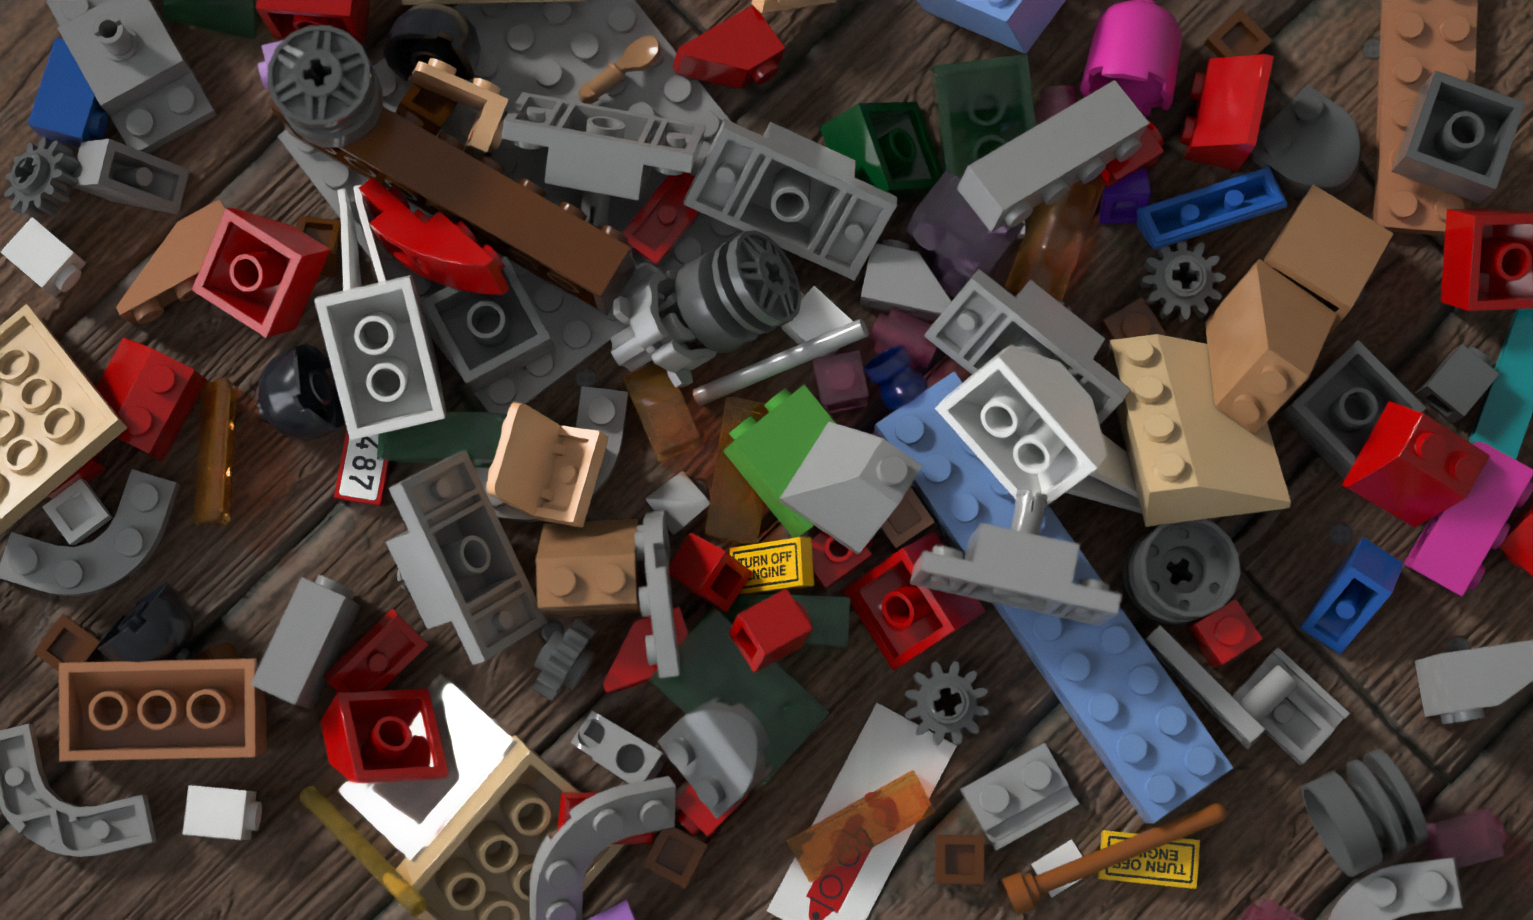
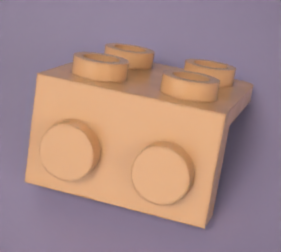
M430 58L428 64L418 61L410 78L412 83L478 111L463 152L477 160L487 152L493 154L502 141L503 121L500 119L509 100L499 95L501 88L480 78H474L471 83L454 76L457 69L437 59Z
M514 402L511 404L508 415L502 425L500 442L494 462L488 472L487 492L489 495L536 520L583 528L609 437L600 431L559 425L528 405Z

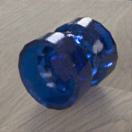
M903 344L884 350L872 358L863 368L870 381L877 383L881 388L880 397L888 410H894L908 404L921 395L928 387L922 374L912 369L910 365L911 356Z

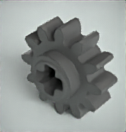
M42 137L39 146L29 142L26 147V153L21 156H15L11 173H8L5 177L12 185L4 193V197L12 200L10 209L27 218L33 217L38 222L42 221L45 212L53 217L56 216L57 206L63 202L69 203L72 187L78 184L79 181L72 176V172L80 165L79 161L72 158L74 150L57 140L52 141L47 137Z
M1185 240L1177 242L1174 252H1171L1168 246L1157 249V256L1160 261L1156 258H1147L1144 268L1153 275L1143 277L1139 282V286L1145 289H1153L1146 303L1148 306L1155 305L1157 302L1163 305L1160 312L1161 319L1167 318L1174 310L1178 312L1177 317L1180 323L1184 324L1190 316L1191 309L1195 315L1203 318L1208 313V306L1204 301L1210 304H1217L1221 299V294L1212 287L1222 284L1226 276L1221 273H1212V269L1220 258L1218 256H1211L1205 260L1201 256L1205 248L1204 243L1200 242L1193 251H1188ZM1177 273H1183L1184 280L1191 281L1187 289H1182L1180 281H1173Z
M577 618L572 626L568 628L565 635L556 630L536 658L534 667L542 672L532 689L552 702L561 692L564 685L574 690L594 660L595 653L588 650V647L597 631Z
M957 661L950 665L948 673H942L941 666L937 662H933L930 667L932 674L930 679H927L924 674L918 672L913 676L916 684L921 687L920 690H908L904 693L908 700L916 702V707L911 708L904 714L905 718L914 719L919 717L922 723L917 727L915 734L920 736L926 733L928 729L933 730V743L937 746L943 741L945 733L950 734L951 740L955 745H959L962 742L960 729L965 728L967 732L977 734L979 728L972 721L973 716L983 717L989 713L985 707L977 706L976 699L984 697L988 690L985 688L973 690L971 687L977 672H969L964 678L958 676L960 669ZM947 690L948 697L956 695L958 705L952 708L953 716L946 717L944 710L936 711L934 702L940 699V691Z

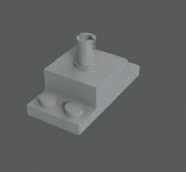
M153 0L46 1L60 25L57 29L99 104L110 115L127 146L149 154L217 116Z
M522 92L503 120L502 139L513 140L516 146L524 149L534 150L540 149L543 146L549 147L544 183L583 190L581 211L587 215L585 222L590 223V217H593L595 207L593 226H603L608 224L609 221L608 213L611 196L639 200L653 166L656 171L666 175H681L683 172L691 173L703 145L706 126Z
M724 119L685 195L684 205L744 232L757 230L769 236L780 248L855 280L897 206V197L854 178L855 160L770 122L764 135L761 136Z
M978 269L924 335L925 338L972 375L1009 345L1061 362L1092 397L1099 425L1125 399L1130 391L1129 387L1093 360L1105 338L1073 314L1069 306L1067 308L1064 307V302L1054 299L1032 280H1029L1017 296L1014 297Z
M466 450L456 453L389 488L408 530L386 541V544L398 567V582L401 580L405 581L401 588L411 594L427 629L452 621L472 665L488 660L548 623L544 614L538 609L537 599Z
M1017 490L1011 529L981 523L968 540L965 559H962L963 553L961 551L947 547L935 546L933 547V552L924 551L913 567L910 584L1096 626H1101L1118 614L1121 594L1108 592L1109 585L1104 582L1080 579L1078 585L1072 584L1080 545L1039 536L1048 496L1037 492L1036 497L1033 496L1029 511L1032 491Z

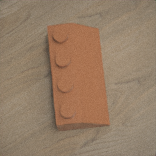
M216 659L59 663V761L257 757L266 754L267 720L264 692L250 685L258 670L257 660Z

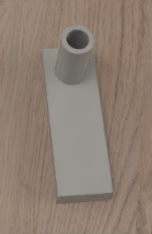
M1161 626L1146 638V644L1156 659L1247 750L1261 738L1265 731L1259 723L1297 687L1294 679L1283 668L1276 666L1249 693L1237 702Z

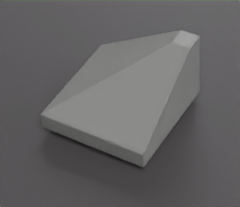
M683 470L645 498L654 511L665 510L667 528L673 536L677 535L711 509V503Z

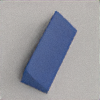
M1266 167L1137 209L1136 225L1143 237L1156 250L1286 208L1287 202L1270 167Z

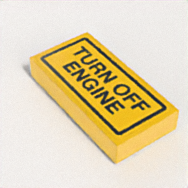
M797 537L729 548L730 555L753 572L738 596L814 586L811 538Z
M1102 830L1100 849L1137 834ZM1180 838L1098 872V879L1197 889L1200 840Z

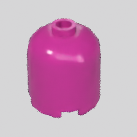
M1153 0L1125 1L1116 3L1106 9L1100 15L1094 30L1080 87L1083 97H1087L1115 80L1144 117L1150 116L1151 108L1161 106L1166 111L1170 109L1174 97L1182 45V31L1175 16L1158 6Z

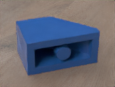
M55 37L28 125L40 137H47L53 141L57 140L61 143L80 147L81 142L95 141L97 138L101 139L104 136L108 126V113L99 104L64 39Z
M1363 537L1337 568L1304 619L1300 629L1333 651L1341 654L1392 594L1404 563Z

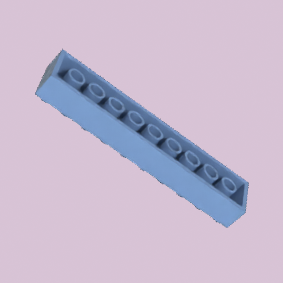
M954 371L875 425L874 435L885 439L922 465L912 482V486L935 518L936 524L955 550L961 551L963 553L962 559H965L968 540L981 523L1011 529L1016 499L935 409L948 394L962 384V381ZM1047 505L1044 510L1039 536L1075 543L1052 509ZM1079 549L1072 584L1078 585L1080 579L1102 582ZM992 603L1145 824L1155 823L1233 768L1120 606L1117 615L1101 626Z

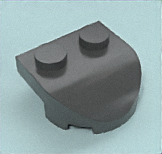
M1307 84L1258 134L1256 146L1247 158L1262 169L1270 167L1274 177L1281 181L1283 191L1293 197L1303 199L1313 184L1328 194L1334 195L1347 187L1359 170L1361 154L1359 133L1354 120L1347 111Z
M720 697L708 700L682 717L658 741L667 753L669 760L677 766L696 791L698 798L709 808L716 819L728 812L751 790L764 782L772 770V765L766 764L764 751L770 744V740L761 722L744 705L739 703L729 706L721 703Z

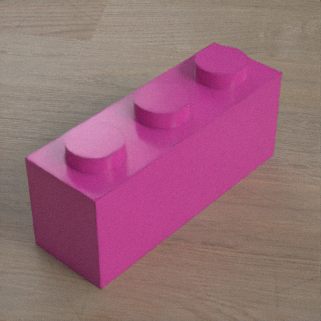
M1474 442L1473 445L1491 456L1467 498L1428 520L1403 564L1460 596H1463L1466 589L1472 591L1478 585L1486 569V566L1481 564L1490 548L1497 549L1502 544L1510 529V525L1505 523L1515 506L1521 508L1525 504L1533 490V483L1530 481L1533 476V469L1484 442Z

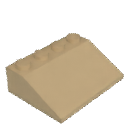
M1159 334L1110 340L1108 372L1130 388L1125 399L1116 407L1146 527L1290 508V497L1268 423L1266 422L1253 435L1215 408L1208 344Z
M514 734L385 882L398 902L421 920H530V876L537 852L547 835L553 838L557 833L561 793L582 792ZM624 844L609 845L596 855L586 870L582 893Z

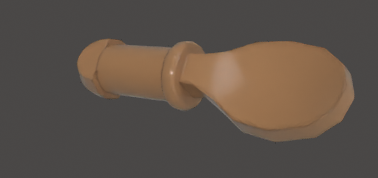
M650 35L643 36L632 42L625 49L619 61L615 64L610 62L605 70L587 84L585 82L581 86L578 94L580 101L585 104L595 103L599 101V97L619 81L623 82L626 72L644 71L651 67L660 56L661 45L659 41Z

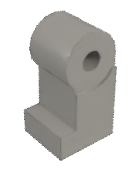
M592 710L570 742L593 757L594 761L629 784L656 779L669 759L667 755Z

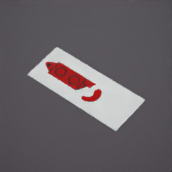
M876 703L767 912L782 920H866L957 745L945 739L938 746L934 745V733L928 730L926 733L917 736L915 733L919 725Z

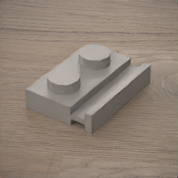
M1277 647L1272 650L1270 655L1231 696L1239 702L1274 667L1280 666L1297 683V687L1259 724L1276 744L1301 765L1311 757L1331 735L1336 726L1350 713Z
M1046 743L1035 747L960 789L994 851L1079 805Z

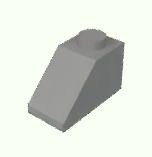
M111 139L81 142L77 161L80 162V165L73 172V177L79 181L73 188L112 202L172 214L179 213L190 169Z
M885 239L882 241V244L875 243L870 252L859 306L935 322L951 303V300L919 252L909 250L910 246L897 240Z

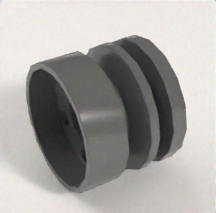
M308 26L289 34L275 48L268 64V88L276 106L284 115L291 128L305 141L323 148L345 147L361 140L375 127L383 109V88L363 47L349 33L332 26ZM328 74L324 78L325 85L316 87L320 80L319 75Z
M757 230L745 231L736 236L732 241L723 243L716 251L707 252L685 264L678 271L675 282L677 304L685 323L701 343L708 349L720 354L733 352L754 341L759 334L769 333L775 330L777 326L789 323L800 311V285L791 262L783 250L769 236Z
M1200 519L1162 524L1139 537L1126 552L1121 568L1122 589L1131 607L1146 620L1162 626L1184 625L1222 608L1235 593L1240 577L1239 554L1230 536L1215 523L1208 520ZM1172 566L1178 568L1176 577L1181 580L1175 584L1169 581L1172 573L1167 570Z
M1374 749L1364 754L1363 763L1358 759L1347 763L1346 772L1350 787L1334 771L1302 785L1301 793L1305 807L1321 841L1339 868L1349 877H1354L1382 863L1379 840L1393 854L1404 852L1406 850V842L1410 845H1418L1427 840L1428 830L1426 821L1412 787L1395 763L1381 749Z

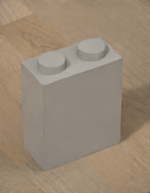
M318 575L315 583L301 577L250 685L294 705L313 710L326 682L323 675L334 665L361 608V605L350 600L353 591L322 575Z

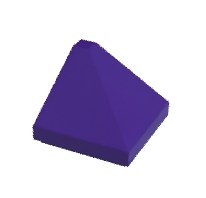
M1147 169L1137 170L1103 189L1098 217L1099 223L1137 222V209L1148 206L1151 194Z

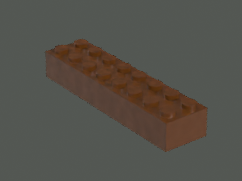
M328 74L319 75L320 80L316 87L325 85L324 78ZM275 102L271 106L287 132L293 137L368 180L374 177L387 190L394 186L405 197L407 202L431 216L440 211L453 224L462 221L474 234L478 243L484 246L486 244L489 245L499 255L507 256L511 262L608 316L613 307V301L620 296L636 269L631 248L626 245L628 238L622 233L607 225H604L599 230L585 222L587 215L577 207L567 202H562L560 207L544 198L546 192L538 185L524 178L519 183L503 175L505 169L496 161L484 155H481L478 160L463 152L465 146L457 139L444 132H440L436 137L422 129L424 123L404 109L400 108L397 113H394L383 106L375 127L361 140L345 147L323 148L305 141L291 128Z

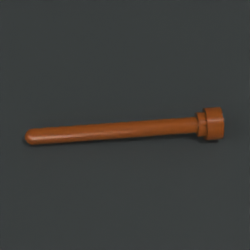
M1214 803L1034 877L1031 873L1022 876L1021 872H1018L1002 880L1014 910L1019 915L1034 909V903L1042 900V894L1220 823L1226 818L1227 811L1222 804Z

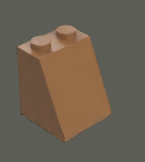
M1313 184L1293 211L1263 259V262L1337 314L1326 337L1327 340L1352 309L1394 233Z
M1260 259L1257 260L1205 322L1215 408L1253 435L1309 377L1337 315Z
M639 520L585 521L583 528L558 523H544L536 556L538 609L547 618L642 614L639 600L641 568L640 561L637 558L634 533L637 532Z

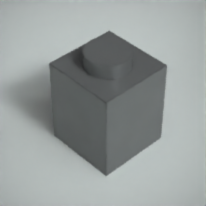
M1461 344L1446 356L1415 395L1450 424H1453L1468 413L1498 377L1499 373L1491 367V360L1482 351L1474 347L1467 348L1464 344Z

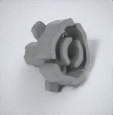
M671 269L663 274V272L657 270L638 282L630 292L629 298L619 296L613 301L614 316L623 324L630 326L610 338L612 342L611 354L619 366H624L631 372L653 360L656 365L667 370L668 377L675 388H682L693 383L691 370L714 358L717 352L708 349L703 343L696 346L693 350L689 349V344L693 342L699 343L700 341L685 323L677 304L675 282L678 272ZM658 293L665 296L666 299L663 301L658 298Z

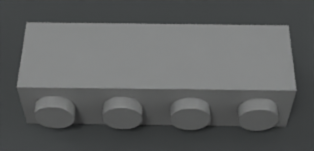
M1114 80L970 164L957 190L991 233L1005 224H1008L1009 227H1014L1024 221L1032 213L1033 207L1043 201L1046 205H1051L1058 201L1068 192L1069 186L1078 180L1085 184L1096 178L1106 168L1105 164L1117 158L1119 162H1122L1131 157L1142 146L1139 140L1148 127L1149 122Z

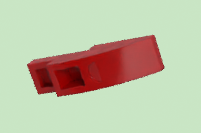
M374 177L358 188L375 216V219L369 223L386 253L404 267L433 282L458 290L503 295L510 289L501 273V270L505 268L502 259L489 245L486 244L483 248L478 246L476 237L462 221L453 224L440 211L430 219L420 209L413 213L410 210L409 203L398 189L393 186L387 190Z

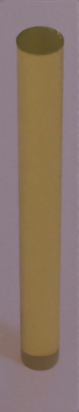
M309 786L301 792L299 796L300 801L412 916H418L425 911L428 904L427 901L314 786Z

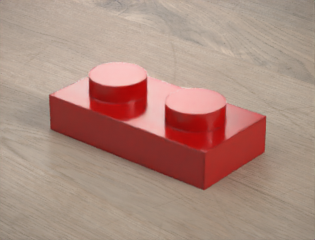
M683 172L681 175H668L622 232L628 238L626 245L656 268H658L701 215V212L684 205L685 195L695 178L690 173Z
M392 608L323 676L338 693L382 691L429 644Z

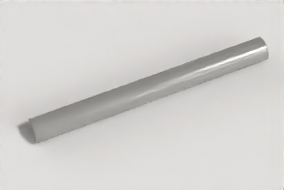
M862 319L856 320L693 389L694 399L699 406H703L868 337L866 324Z

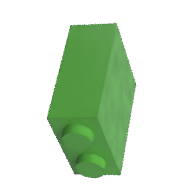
M805 385L793 394L787 388H784L764 405L769 411L766 416L758 422L752 416H749L729 433L734 441L723 450L724 454L793 538L799 537L814 525L778 500L829 421L835 423Z

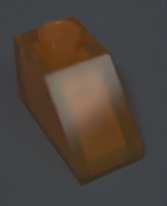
M653 363L622 376L658 463L701 445L700 436L679 388H675L668 377L666 369Z

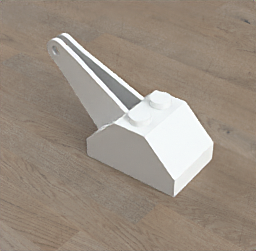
M361 184L354 186L356 206L379 283L362 286L357 234L351 203L346 189H338L341 217L343 291L318 296L314 299L350 440L445 419L446 417L438 362L427 318L413 277L410 275L392 280L387 279L374 232L369 224L371 220L368 205L358 189L362 186Z
M1009 345L948 394L935 407L939 414L1015 499H1017V490L1032 491L1029 511L1033 496L1036 497V493L1039 492L1048 496L1045 507L1063 493H1068L1142 514L1127 452L1101 433L1092 397L1061 362Z

